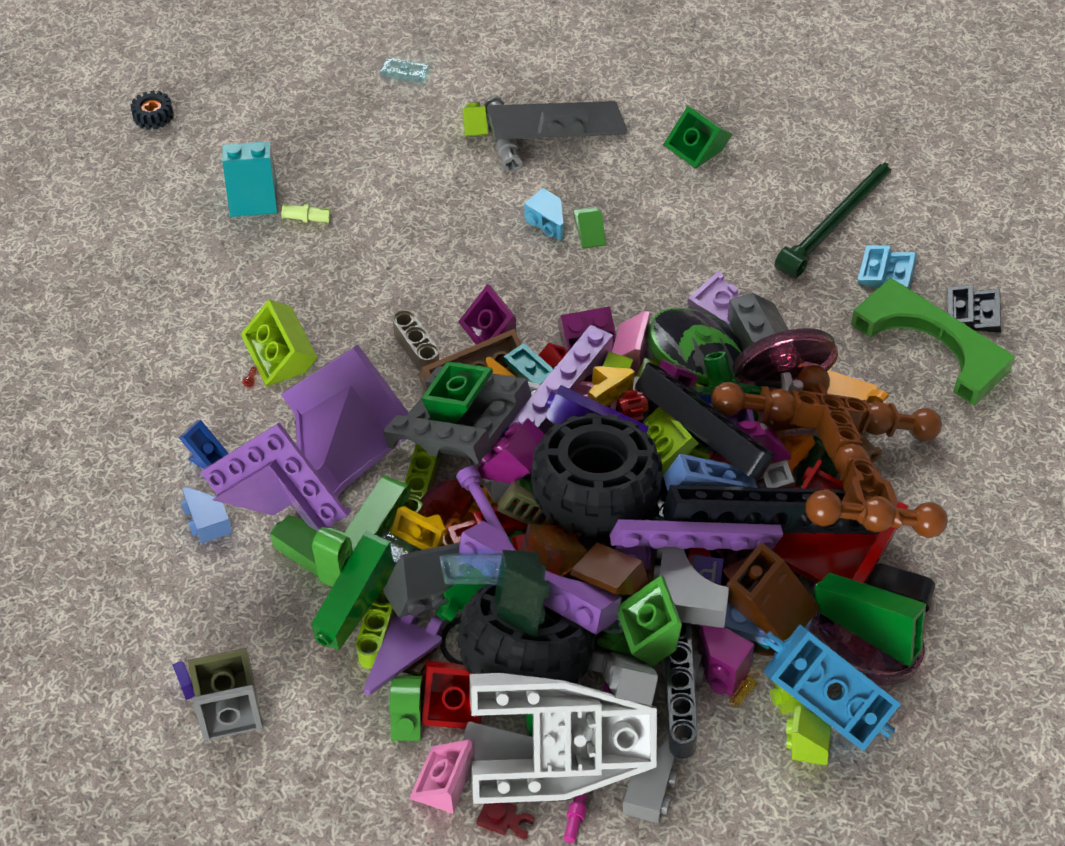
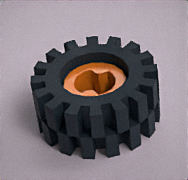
M147 91L143 92V96L137 95V99H133L130 105L133 120L142 129L145 126L146 130H150L151 127L155 130L158 129L157 126L159 125L162 128L165 126L164 123L169 124L171 122L170 119L174 117L171 99L165 93L162 95L161 91H158L157 94H155V91H150V94H147Z

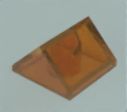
M528 524L520 555L537 567L550 573L564 576L572 570L588 551L570 532L563 530V526Z

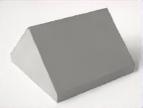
M255 685L193 697L204 741L263 729Z

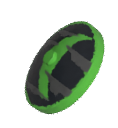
M669 308L654 316L647 331V342L652 353L660 362L665 360L683 366L699 375L696 383L710 385L703 359L712 352L724 351L727 352L732 377H738L739 373L735 372V363L740 356L739 354L744 349L736 334L724 323L713 316L689 308Z

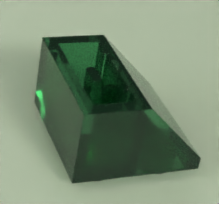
M502 550L494 596L497 617L530 636H537L539 624H543L545 619L543 601L549 598L550 592L549 581H545V564H541L538 552Z

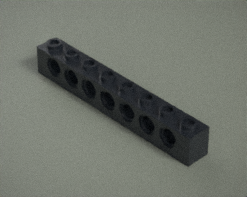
M670 485L662 511L665 521L781 525L782 532L787 534L834 533L867 535L880 533L867 530L857 520L839 518L833 525L828 526L813 524L806 515V501L815 491L824 489ZM825 489L834 492L842 502L845 495L844 489Z

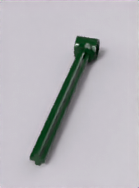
M886 162L880 163L798 246L784 247L779 252L774 267L797 279L807 267L808 256L891 173L892 169L888 167L889 164Z

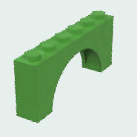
M891 277L853 311L851 325L870 338L884 330L909 328L928 333L946 344L957 357L961 368V374L957 377L953 392L974 406L1011 371L1015 358L1014 355Z

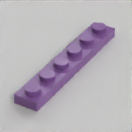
M618 520L610 534V541L613 546H623L626 548L648 546L651 548L732 549L734 551L743 549L754 550L762 542L773 550L783 536L781 525Z

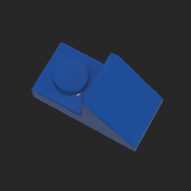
M197 420L178 437L192 453L188 460L202 469L229 454L202 420Z

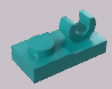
M522 343L504 356L505 364L520 377L527 378V381L541 385L554 370L525 343Z

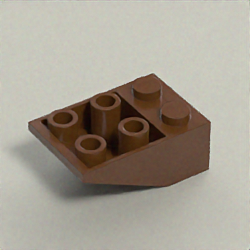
M762 542L759 543L725 585L729 587L728 603L766 634L771 631L783 642L793 634L799 625L805 628L820 608L787 563Z

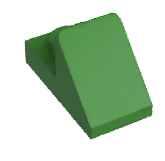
M597 207L573 210L582 249L606 246L601 210H598Z

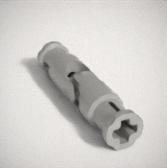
M492 96L486 99L484 106L504 105L501 97ZM495 139L498 155L503 160L502 168L506 172L519 170L522 166V160L517 155L518 147L515 139Z

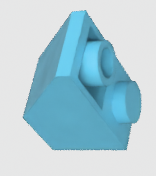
M542 188L524 203V217L530 225H536L547 236L555 237L561 241L563 239L561 199Z

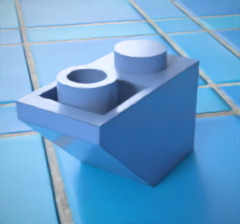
M189 487L182 488L185 498L180 501L185 516L191 515L192 520L188 521L192 536L198 535L201 544L233 533L223 503L212 500L215 497L213 495Z

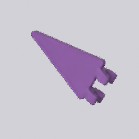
M435 614L430 620L427 629L416 625L420 620L416 616L393 617L364 686V693L371 695L441 645V633L443 631L441 626L445 621Z

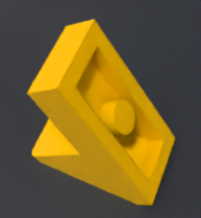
M594 367L592 376L593 387L588 391V398L608 407L622 397V392L633 390L635 371L631 368Z
M404 506L397 509L391 534L425 550L441 546L445 528L439 515L424 517Z

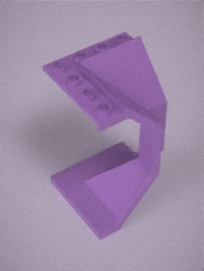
M358 344L289 387L281 394L295 415L297 445L280 422H278L213 464L206 466L200 472L217 494L212 500L269 515H275L293 505L306 524L316 531L321 527L328 528L350 514L351 509L349 507L345 508L337 497L347 486L393 450L388 447L383 430L396 415L406 416L409 413ZM400 439L396 443V446H398L400 443L404 442L407 439Z

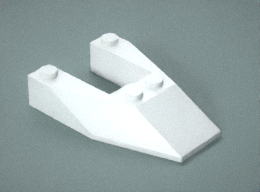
M505 673L470 674V706L472 716L533 714V759L471 761L473 804L567 800L657 767V708L655 706L617 699L613 694L563 680Z

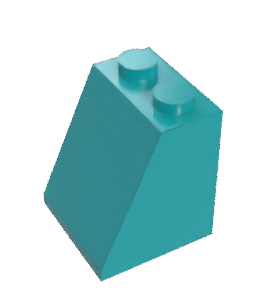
M270 141L222 145V164L230 217L276 214L277 177Z

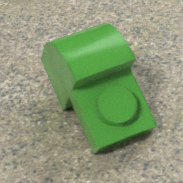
M397 675L391 681L389 713H391V741H421L423 675Z

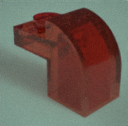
M458 479L445 480L432 487L420 499L423 505L418 514L424 517L439 515L443 525H445L449 518H463L475 499L470 490L461 487Z

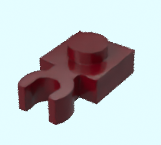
M509 802L485 803L476 822L478 826L504 836L509 828L519 838L527 839L528 831L521 829L519 825L523 822L533 825L534 817L528 813L515 814L517 805Z

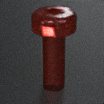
M251 367L248 376L243 378L242 384L244 386L253 387L255 383L253 378L257 371L256 367Z

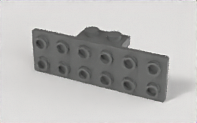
M616 101L486 106L488 119L494 137L497 140L625 135L627 133L626 125Z

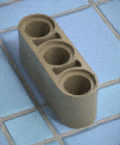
M409 310L397 311L392 319L394 335L417 369L420 371L422 367L438 361V347L414 313Z

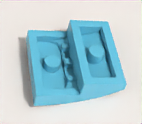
M890 245L866 246L858 276V284L879 288L891 277L910 289L917 262L916 252H891Z

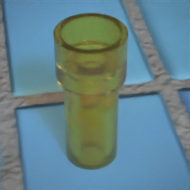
M745 676L739 688L730 698L729 703L739 708L748 694L752 693L755 689L757 682L752 677Z

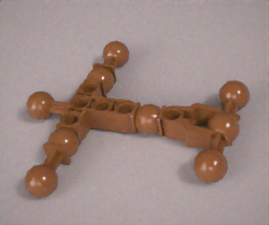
M809 365L801 370L797 380L803 382V389L799 392L792 390L791 394L784 389L769 391V388L765 386L762 388L760 395L744 393V390L738 384L733 382L721 383L713 390L711 404L724 416H733L742 409L755 410L758 412L761 421H766L767 418L776 423L788 420L789 424L816 428L827 454L831 457L835 469L841 475L840 479L844 482L845 495L841 502V499L829 490H819L811 494L806 501L805 511L813 524L828 526L833 525L839 518L857 520L867 530L872 532L886 531L890 526L900 528L901 525L912 526L918 535L925 538L937 537L946 529L948 523L947 514L939 504L926 502L919 504L914 510L896 507L898 501L892 484L881 477L872 461L869 460L868 452L862 447V441H859V432L865 433L867 431L872 435L886 433L888 437H892L896 429L909 430L920 441L933 440L942 429L941 417L934 410L922 408L916 410L912 415L899 414L893 403L887 405L882 402H872L868 404L867 400L828 394L827 390L830 387L829 373L818 365Z

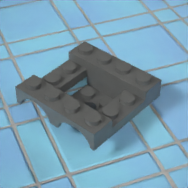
M438 366L425 381L427 389L444 366ZM491 374L468 410L455 424L431 420L420 398L406 416L396 415L383 430L388 447L393 449L400 439H407L423 447L428 455L450 454L471 458L474 463L479 464L532 396L527 378Z

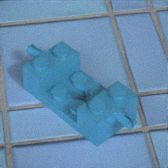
M799 625L784 642L771 631L766 634L775 643L767 637L763 638V642L776 652L774 658L763 672L773 682L862 751H865L879 732L886 738L892 736L883 727L891 733L895 732V728L887 723L901 705L894 697L848 663L802 625ZM832 683H840L842 686L841 694L835 698L828 697V687Z

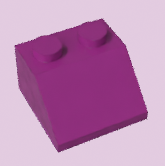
M700 625L697 648L699 655H702L701 663L702 667H705L706 681L714 692L733 697L750 672L754 644L725 627Z

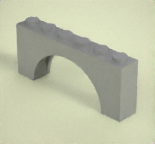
M678 547L658 548L657 559H661V566L655 565L653 580L660 575L665 578L681 622L724 628L729 587L715 584L701 576L688 561L684 549H679Z

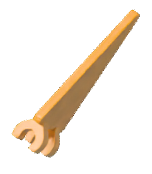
M799 362V364H797V365H805V364H808V363ZM825 369L830 377L828 394L854 397L860 400H867L869 403L882 402L888 405L884 401L889 397V394L884 390H877V385Z

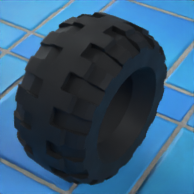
M586 413L585 416L581 417L572 416L564 419V423L552 426L534 450L531 482L536 504H539L542 512L553 524L557 525L559 523L563 526V530L572 534L577 532L585 534V537L597 538V535H607V537H610L618 520H644L656 507L662 481L661 454L657 453L656 445L649 434L639 430V425L630 420L624 421L619 419V416L611 414L607 416L597 415V413ZM587 469H601V470H606V471H610V472H607V473H591V472H587V471H584V470H587Z
M500 580L493 581L491 585L485 584L480 587L477 593L472 595L470 602L465 604L458 637L460 657L469 673H505L563 680L577 684L587 673L595 643L594 633Z

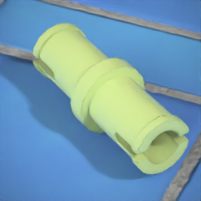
M283 203V219L303 220L305 223H308V221L330 222L331 208L310 207V204L299 206Z

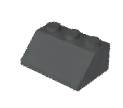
M754 293L729 299L727 319L744 350L770 335L789 330L773 302ZM791 332L779 336L769 345L767 353L770 355V358H778L777 362L794 364L804 361L800 354L791 356L799 352L793 341H791L792 339L782 341L792 337Z
M460 542L400 555L383 591L399 618L408 615L416 616L429 610H438L447 600L443 595L444 591L474 567V565L458 557Z

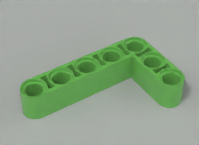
M384 475L344 534L326 527H321L317 531L313 540L312 550L318 578L321 583L333 587L365 531L384 538L395 520L397 509L404 507L409 498L410 485Z

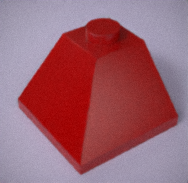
M426 661L421 725L466 729L468 722L481 724L482 715L472 716L470 674L473 673H469L464 665Z

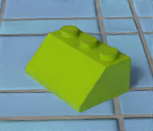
M268 299L241 333L243 341L266 387L306 373L318 358L292 306Z

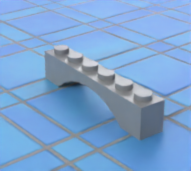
M693 653L694 685H702L705 674V667H701L702 655ZM664 659L661 669L660 686L666 696ZM676 685V687L680 688L685 687L683 685ZM695 692L696 705H697V700H698L699 692ZM677 711L679 714L687 713L685 711ZM668 734L657 752V767L631 776L623 803V814L659 823L661 814L667 815L671 797L666 796L668 787L674 788L678 770L673 769L675 760H682L670 752Z

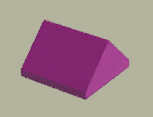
M488 284L458 321L475 344L484 342L512 329L516 331V316L491 285Z

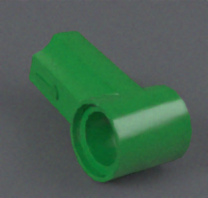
M712 352L706 355L703 360L710 384L707 388L714 390L716 386L724 382L738 383L732 377L727 352Z

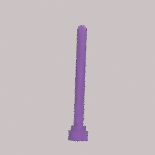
M471 465L460 470L456 478L461 487L470 490L487 523L505 532L480 487L481 475L476 466Z

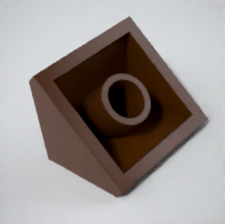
M598 542L572 568L570 574L614 594L634 595L649 584L642 560Z

